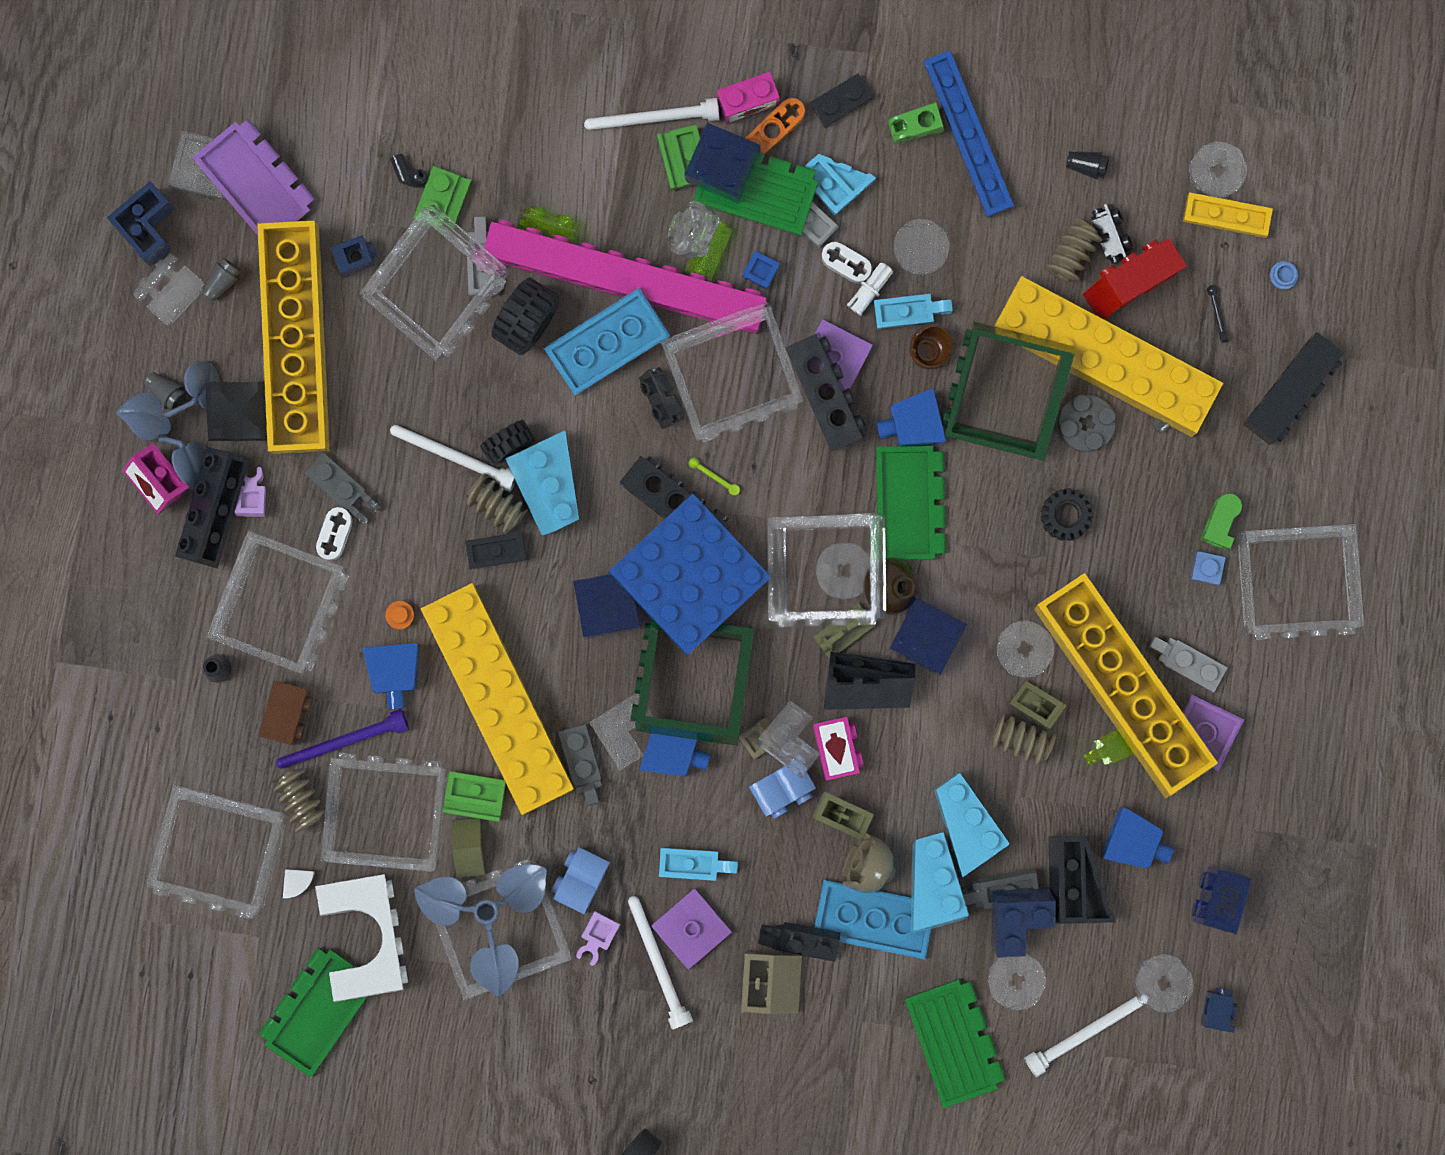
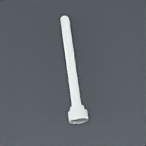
M717 98L706 99V102H701L699 106L590 118L584 122V126L588 130L695 117L708 119V122L720 120Z
M393 425L390 428V433L395 437L478 473H485L487 477L496 480L495 483L500 485L499 488L503 487L505 491L511 492L516 484V480L509 467L507 469H497L401 426Z
M631 896L628 904L671 1010L668 1012L670 1016L668 1021L673 1030L693 1022L690 1011H686L684 1006L681 1007L639 898Z
M1143 993L1137 995L1044 1053H1041V1051L1038 1053L1032 1052L1024 1057L1026 1064L1035 1077L1040 1076L1046 1072L1045 1068L1049 1067L1048 1063L1148 1002L1147 995Z

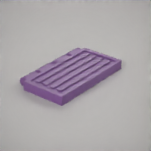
M247 119L240 126L237 122H234L193 156L192 159L258 235L257 223L296 222L310 211L307 205L315 198L303 183L294 190L290 187L298 177L284 161L274 168L272 163L280 156L266 139L257 146L253 143L261 133Z

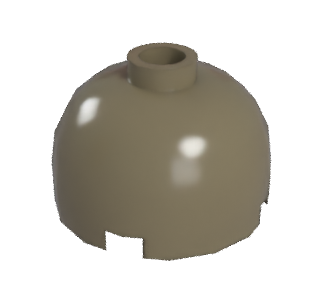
M866 833L858 847L853 845L848 853L842 876L847 877V882H843V885L858 892L872 893L881 889L886 883H890L896 871L895 867H893L894 858L890 847L882 840Z

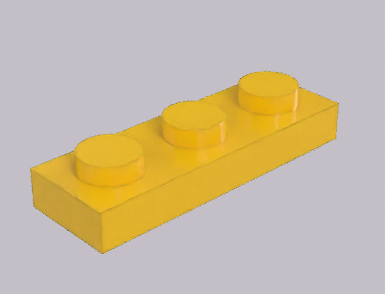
M1189 192L1183 222L1266 238L1269 232L1273 208Z

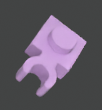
M257 467V475L253 478L247 477L248 473L246 472L245 486H242L235 509L236 516L265 517L266 488L265 486H258L263 480V472L261 467Z
M594 911L581 936L588 940V943L578 950L576 957L580 959L583 952L590 951L593 954L590 965H595L599 958L598 948L608 949L620 924Z

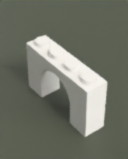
M384 874L315 886L321 917L351 911L364 912L378 922L383 937L381 949L370 963L358 968L329 972L333 1001L339 1002L404 990L403 984L408 983L406 966H400L398 955L403 954L401 937L395 938L394 926H399L397 910L391 909L389 898L394 897L392 880L386 881Z

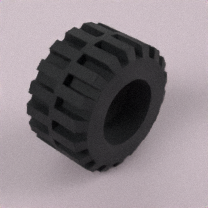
M531 277L523 280L511 293L500 310L492 327V338L520 356L527 353L541 337L554 316L559 303V295Z

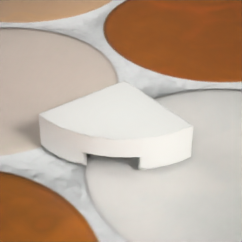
M285 869L283 898H291L303 893L312 883L315 871Z

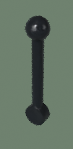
M1210 285L1207 288V293L1212 299L1221 343L1228 342L1216 296L1218 289L1215 285Z

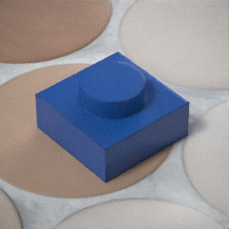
M754 251L742 274V278L767 290L780 263Z

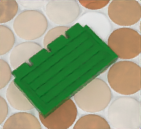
M721 140L718 141L716 149L710 148L693 204L801 237L818 186V181L814 180L815 169L797 164L793 174L790 173L792 162L770 156L767 165H764L765 154L743 148L740 157L736 156L738 146Z
M933 446L876 447L878 560L889 557L900 560H935V554H946V534L935 533V529L946 528L945 505H934V501L945 500V477H934V472H944V452L933 451Z
M319 947L306 964L315 972L311 974L303 969L290 987L292 991L298 994L297 998L286 993L274 1010V1013L282 1018L279 1022L273 1017H269L258 1033L267 1040L264 1046L310 1078L318 1070L367 998L361 997L339 1002L333 1001L329 972L358 967L334 950L330 949L327 953Z
M959 979L904 998L943 1108L997 1090L996 1084L1006 1080L999 1060L988 1063L987 1059L997 1055L990 1033L978 1035V1031L988 1028L980 1005L970 1009L968 1007V1004L978 1000L971 981L960 984Z

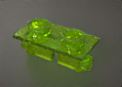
M538 206L526 207L521 212V216L526 217V219L521 218L518 229L525 231L526 227L542 231V236L545 229L550 230L549 238L553 239L554 235H559L570 239L569 243L573 244L575 235L571 234V232H575L580 225L574 223L573 218L558 214L557 217L546 214L547 210Z
M707 219L685 271L707 277L706 280L711 282L733 230L725 227L726 224L719 220L714 222Z

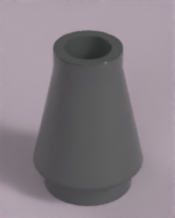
M223 258L220 262H216L202 292L211 300L216 301L220 295L240 279L238 276L242 271L232 262Z
M156 372L149 374L144 381V385L160 399L162 406L166 410H172L183 405L187 398V394L182 386L159 376Z

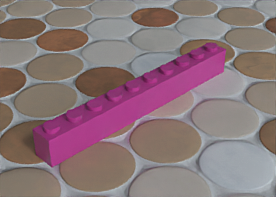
M499 220L498 223L491 222L482 253L485 260L618 297H624L640 287L652 306L756 334L766 301V297H762L760 291L750 288L740 291L733 289L734 285L725 281H718L717 284L706 281L707 277L696 273H690V276L679 274L680 270L666 265H663L662 269L651 266V261L642 258H636L635 261L624 258L625 255L623 253L608 250V254L599 252L596 246L588 243H581L580 246L570 244V239L563 236L554 235L552 239L542 236L543 232L534 228L526 227L525 231L514 228V223L505 220Z

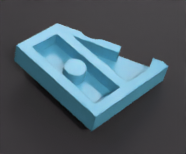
M818 154L805 165V167L816 170L814 180L818 181L815 195L834 216L876 180L872 174L862 173L852 169L849 165L834 162L831 158Z

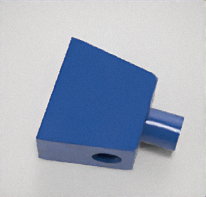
M929 389L891 405L889 408L891 419L876 422L879 439L895 435L898 446L942 445L946 442L934 389Z
M420 644L364 647L363 654L373 692L376 694L387 693L388 709L405 708L404 691H414L417 689Z
M651 733L640 770L686 776L689 766L706 771L711 754L696 750L697 740Z
M1119 807L1100 858L1149 869L1153 858L1168 864L1174 848L1160 843L1163 830L1129 809Z

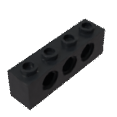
M820 332L785 347L831 452L864 438L863 431L867 430L862 416L860 414L856 416L852 405L855 404L854 397L850 389H844L840 379L844 378L838 362L833 363L829 353L832 352V348L827 337H821ZM812 357H818L823 361L824 367L821 372H814L810 369L809 362ZM824 383L834 386L835 395L833 398H825L821 394V386ZM840 409L846 413L847 420L844 424H837L833 421L832 413L834 410Z
M640 455L619 482L623 488L663 519H666L674 511L669 506V500L673 496H681L686 500L690 495L694 494L704 506L707 502L697 492L693 491L692 494H689L682 488L684 483L672 473L668 477L661 472L662 465L650 456L645 459ZM657 478L661 480L663 487L659 492L652 493L647 490L646 485L650 479ZM707 508L727 530L730 529V525L727 523L729 518L717 508L714 512Z

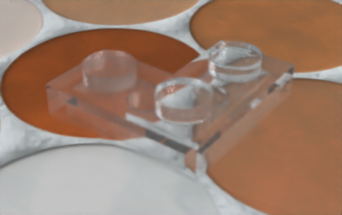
M640 694L630 696L589 722L619 771L644 756L629 732L635 728L636 721H630L632 705H638ZM647 707L646 716L653 717Z
M791 700L756 742L758 746L801 778L820 755L819 752L799 738L801 733L811 723L813 717Z

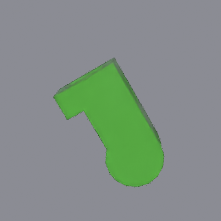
M937 103L900 114L887 121L893 143L895 144L944 132Z
M1225 494L1215 501L1200 541L1225 551L1231 549L1235 538L1228 536V532L1233 519L1242 510L1241 500L1236 495Z

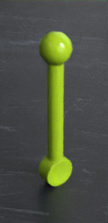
M693 457L689 460L691 468L699 469L727 488L730 495L735 496L740 492L738 485H731L701 465L697 458Z

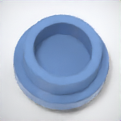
M1278 262L1270 270V281L1278 289H1290L1298 280V270L1290 262Z

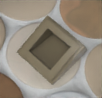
M767 717L739 735V739L754 760L782 741L781 736Z

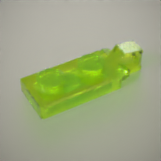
M1116 730L1093 742L1096 749L1084 754L1083 758L1087 766L1099 760H1102L1105 766L1118 762L1134 753L1119 731Z

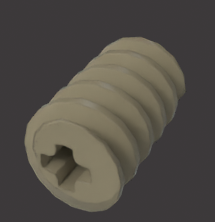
M1078 218L1073 220L1075 226L1068 228L1069 235L1062 238L1064 245H1058L1056 248L1058 255H1052L1050 258L1052 264H1048L1045 267L1050 274L1064 281H1079L1080 278L1075 274V270L1084 272L1085 267L1080 263L1081 260L1090 262L1091 258L1086 252H1096L1097 250L1093 246L1092 241L1102 242V238L1097 234L1098 232L1091 225Z
M484 473L468 491L467 505L471 507L478 503L476 512L480 514L487 510L485 519L488 521L496 516L494 526L500 527L505 523L503 533L508 534L518 526L529 508L521 512L520 509L523 502L519 501L512 505L511 502L514 495L510 494L503 498L504 488L501 487L494 491L495 481L492 480L485 484L486 474Z
M1002 713L992 737V747L996 748L1002 742L1003 752L1005 753L1012 746L1014 747L1015 757L1021 751H1024V761H1028L1032 755L1035 756L1036 766L1043 760L1046 761L1054 746L1056 735L1052 734L1047 740L1046 730L1042 729L1036 735V726L1031 725L1025 731V721H1020L1015 726V717L1010 716L1004 722V713Z
M304 768L293 769L270 781V783L279 782L274 788L275 793L284 792L283 796L279 799L280 803H290L284 809L285 813H295L289 820L290 823H300L295 829V833L320 822V818L326 812L325 809H315L321 802L320 799L310 800L315 790H305L304 787L310 780H300L299 777L305 772Z

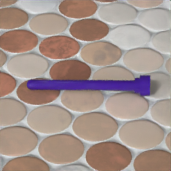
M402 708L390 712V716H387L386 720L280 757L276 761V766L284 769L391 731V733L397 732L398 734L409 730L407 718Z

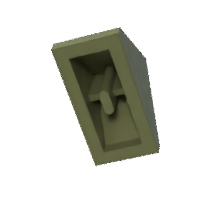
M1028 681L1023 684L1010 702L1014 708L1044 730L1052 727L1066 707L1064 703Z
M824 792L812 818L863 840L874 814Z
M480 818L452 820V854L457 878L486 875Z

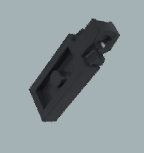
M787 922L776 927L761 925L758 944L781 952L835 962L841 933Z

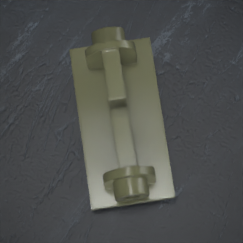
M857 603L813 638L827 657L830 658V652L840 653L873 628L875 624L870 619L871 617L866 610L862 609L859 603Z

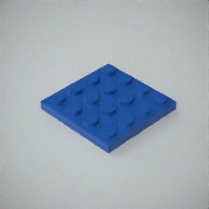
M694 494L690 495L609 570L611 576L686 656L771 578Z

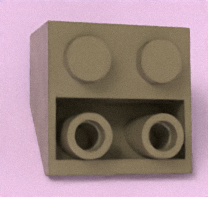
M745 952L741 1012L763 1014L798 1013L802 955Z

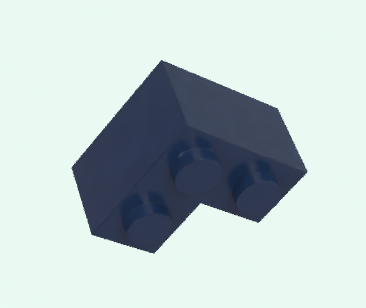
M151 181L107 217L149 266L171 249L155 230L154 226L175 208Z
M1049 888L992 890L991 945L997 957L1026 956V929L1055 928L1056 901Z

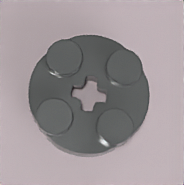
M1079 395L1070 400L1062 408L1058 417V428L1064 443L1079 452L1094 451L1106 445L1112 438L1115 430V413L1107 402L1093 395ZM1089 416L1092 418L1091 422L1094 424V428H1088L1084 431L1081 429L1082 423L1079 422V419H1085Z

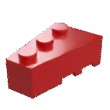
M1169 238L1160 243L1156 239L1142 248L1144 251L1142 254L1137 255L1136 252H1133L1121 260L1123 265L1116 268L1113 264L1099 273L1102 278L1082 294L1096 316L1104 320L1107 319L1116 310L1128 306L1133 300L1152 291L1187 267Z

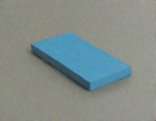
M638 287L546 345L544 350L573 394L577 395L670 336V333L641 288Z
M823 880L814 928L840 932L839 942L920 959L926 958L931 929L910 935L911 897L882 891L862 893L844 886L843 883Z

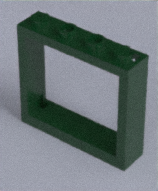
M974 322L972 330L966 329L963 340V346H967L965 357L959 356L955 370L956 373L960 374L958 383L951 384L948 396L949 400H953L951 409H945L943 414L942 426H945V436L1044 461L1075 355L1074 346ZM980 336L1059 356L1035 442L957 423Z
M651 619V623H645L643 640H648L647 650H641L639 667H644L643 677H637L635 694H640L638 705H632L630 721H636L635 731L738 746L754 629L721 624L708 636L741 641L729 728L646 716L659 629H662L653 619Z

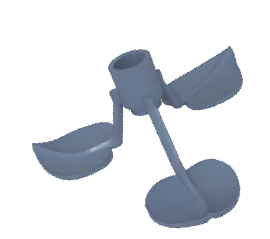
M209 361L195 362L185 372L184 385L188 394L193 397L191 401L166 413H162L160 399L153 393L143 392L128 399L116 412L142 440L150 441L158 438L160 443L166 442L179 447L172 453V464L178 477L193 492L198 481L206 450L196 441L188 442L185 445L183 441L168 438L167 434L171 430V423L168 417L195 405L197 402L202 408L207 409L206 384L211 381L221 382L216 368Z
M527 864L506 870L501 874L496 884L498 893L504 899L495 903L484 900L475 907L462 906L466 901V890L462 883L455 878L439 877L415 887L414 892L418 906L433 923L441 926L453 925L458 921L460 911L473 912L476 921L480 925L486 926L490 948H481L475 952L471 959L470 970L473 978L479 985L495 996H502L512 986L516 978L519 961L515 950L510 945L502 944L495 947L491 925L498 918L497 909L509 902L511 909L518 913L531 912L541 904L545 895L546 868Z

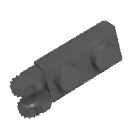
M324 452L304 473L343 509L350 511L364 525L369 519L361 510L356 509L354 504L362 498L372 510L378 511L381 507L365 493L366 490Z

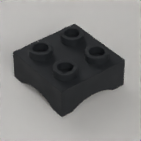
M211 381L206 384L208 441L267 440L265 382Z

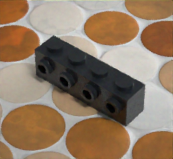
M1318 332L1313 334L1243 425L1268 445H1271L1276 440L1281 442L1291 430L1287 426L1292 419L1298 420L1308 407L1305 403L1309 397L1316 398L1325 386L1322 383L1323 379L1327 374L1333 376L1342 365L1339 359L1344 352Z
M207 447L189 511L186 514L183 531L178 541L175 557L218 569L250 459L231 452Z

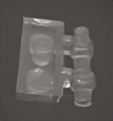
M171 253L163 261L160 259L155 264L156 269L146 279L142 278L138 283L139 287L132 293L140 302L147 294L154 298L146 307L168 327L173 324L206 286L185 265L178 273L174 272L171 268L178 262V259ZM166 275L171 280L159 292L154 287Z

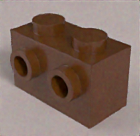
M273 681L258 736L289 745H296V741H301L305 731V725L302 724L304 713L309 714L313 703V697L310 696L311 690Z

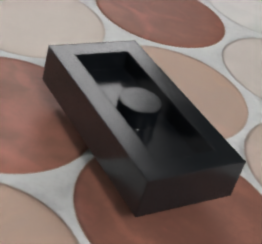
M859 73L811 101L810 105L824 128L872 100L873 96Z
M522 532L465 541L470 570L527 561Z

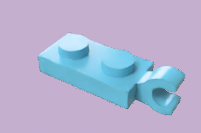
M931 294L874 300L877 330L934 323L933 315L952 314L953 311L951 300L931 302Z
M661 848L659 877L716 881L717 872L737 873L738 861L718 860L717 851Z

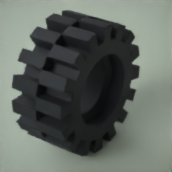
M522 419L494 433L492 437L487 438L481 443L480 448L491 466H495L504 462L505 458L526 449L527 446L535 441V438Z
M1060 489L1052 493L1045 500L1041 508L1042 516L1040 519L1044 524V530H1047L1051 537H1056L1061 541H1071L1085 534L1089 527H1091L1093 523L1092 518L1094 517V512H1092L1093 505L1087 500L1088 497L1082 495L1081 491L1077 489ZM1070 504L1076 508L1078 518L1073 525L1066 526L1057 520L1056 512L1060 505Z

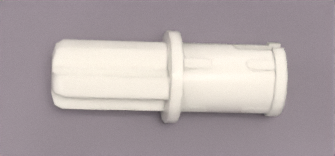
M880 263L866 282L862 281L860 283L862 286L847 306L861 316L875 296L879 297V290L893 274V270L885 263Z

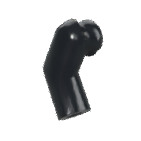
M403 154L390 158L400 183L413 188H419L425 184L427 180L426 172L422 169L418 171L408 168Z

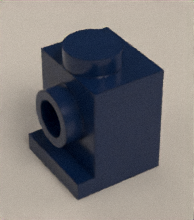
M363 235L330 247L343 278L375 266L373 258L377 257L372 241L366 243ZM360 253L362 255L361 260L352 261L353 254Z
M1216 987L1215 992L1207 991L1201 1019L1202 1026L1234 1033L1235 1027L1229 1025L1230 1020L1235 1019L1237 1012V1003H1234L1232 990Z

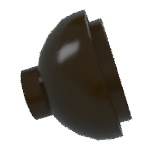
M889 557L876 561L869 568L864 579V594L867 602L874 610L882 614L892 615L905 611L914 602L918 591V580L909 564L898 558ZM899 582L902 584V589L900 592H898L897 585Z

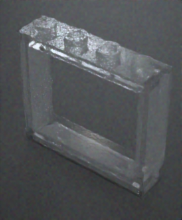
M433 204L424 207L359 295L437 361L443 357L449 358L457 350L459 345L456 342L461 336L465 337L473 329L475 324L472 321L477 315L481 316L490 307L491 302L489 299L494 293L498 294L505 287L504 285L507 282L505 278L510 273V270ZM431 226L489 275V278L439 343L382 294L383 290Z
M767 302L660 341L693 435L697 441L701 439L703 442L713 440L722 431L729 430V432L740 430L745 427L744 423L752 420L756 422L767 420L772 417L771 413L782 410V412L794 410L798 407V403L803 402L771 306ZM765 320L791 394L701 427L675 353Z
M875 513L767 518L768 574L771 576L768 580V621L779 622V627H795V622L805 621V626H822V621H832V626H848L849 620H859V625H876V619H886L884 515ZM870 528L871 610L786 612V531Z
M1356 524L1242 531L1237 534L1245 635H1253L1254 640L1271 639L1270 634L1282 633V638L1299 637V632L1310 631V636L1312 637L1328 635L1327 630L1337 629L1339 630V635L1356 634V628L1364 627ZM1342 538L1349 620L1255 626L1249 544Z
M248 531L206 638L306 675L308 670L312 671L314 664L317 662L318 655L315 654L318 644H323L328 634V628H325L328 618H333L337 611L339 602L335 600L339 590L344 591L347 585L346 582L349 577L346 574L347 568ZM260 545L333 572L298 662L225 635Z
M339 753L338 758H330L320 862L431 872L438 871L448 768H441V762L424 761V766L412 765L413 759L396 758L395 764L384 763V757L367 755V761L355 760L356 754ZM342 768L437 776L429 859L334 850Z
M173 785L146 887L154 888L153 894L169 897L170 893L181 895L180 900L183 902L197 904L198 900L208 902V908L225 912L227 907L237 910L236 915L253 919L254 914L260 915L263 912L288 814ZM180 800L273 823L252 903L159 880Z
M530 858L513 865L514 867L527 864L539 866L538 861L531 863ZM503 868L486 874L488 877L486 881L477 883L475 878L462 883L466 890V896L468 897L495 887L499 877L504 873ZM546 884L542 905L559 951L519 966L514 981L573 959ZM436 924L463 1000L488 992L487 989L477 982L468 984L448 927Z

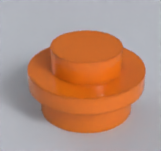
M395 601L386 610V621L395 629H405L414 620V610L404 601Z

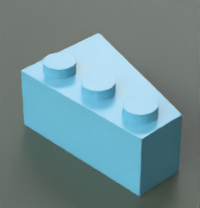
M565 431L505 458L542 536L557 531L579 519Z
M956 773L934 789L961 877H964L1009 845L1005 836L960 773Z
M944 833L915 840L912 845L910 935L962 921L969 916Z

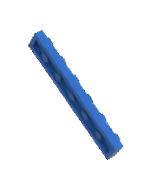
M949 50L924 60V67L986 218L1013 208V202L951 51Z

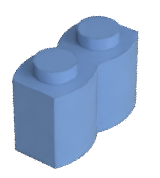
M797 759L751 785L749 789L764 816L771 815L775 819L788 811L786 805L796 800L798 805L812 798L811 791L816 789L800 759Z
M580 847L576 852L571 850L564 866L568 867L564 878L558 876L551 890L556 893L553 899L582 914H586L611 862Z

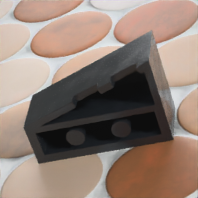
M830 652L823 710L909 708L915 681V664Z
M1077 835L1048 836L1050 891L1056 901L1055 923H1115L1114 915L1111 914L1106 900L1105 889L1102 888L1097 874L1098 869L1087 837Z

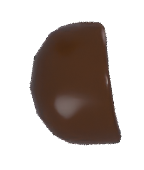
M927 325L917 330L910 341L909 352L911 359L917 366L926 370L938 369L950 359L954 340L947 329L939 325Z

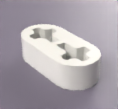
M831 242L823 249V264L847 280L860 284L862 281L866 282L870 277L872 271L871 264L860 254L838 242ZM835 249L839 250V257L844 259L845 263L837 259L834 262H830V255L827 252H834ZM848 263L854 266H858L860 263L863 264V271L866 274H859L858 277L854 276V269L848 266Z
M337 507L331 509L326 515L316 545L317 553L325 560H336L343 553L353 522L352 516L347 510ZM340 513H343V518L347 520L346 524L340 525L337 533H335L336 524L332 521L333 516L338 517ZM332 535L336 536L333 545L337 547V551H331L329 555H326V550L322 548L323 544H329Z

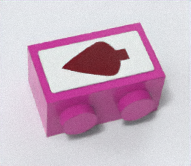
M770 72L717 90V101L726 124L779 106L780 97Z
M154 443L132 456L122 470L158 515L180 501L189 488L186 483L181 481L173 466Z
M844 717L813 724L825 781L860 773L859 767L864 765L860 749L855 750L852 739L857 738L854 722H848V718Z

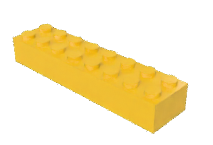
M315 221L257 223L268 452L272 454L330 451L319 225Z
M1022 276L994 326L1074 346L1075 355L1070 373L1152 417L1168 423L1171 427L1190 437L1197 434L1223 385L1221 381ZM1023 347L1057 366L1058 355Z
M1085 573L1036 606L1034 610L1165 799L1218 764Z
M471 583L421 608L521 814L524 815L575 790L476 586Z

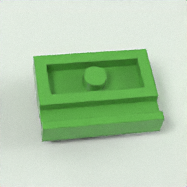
M697 125L672 130L664 134H657L670 190L699 184L706 159L702 145L699 144L701 140Z
M433 166L415 212L414 221L453 234L472 180Z
M449 771L443 813L500 822L506 788L505 780Z

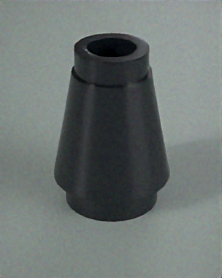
M1069 151L1066 168L1095 180L1098 177L1105 178L1109 156L1103 155V152Z
M211 655L203 664V673L211 682H223L231 673V663L223 655ZM213 662L217 664V670L214 673L210 671L211 664L214 665Z

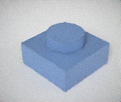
M1197 551L1190 580L1220 585L1226 557Z

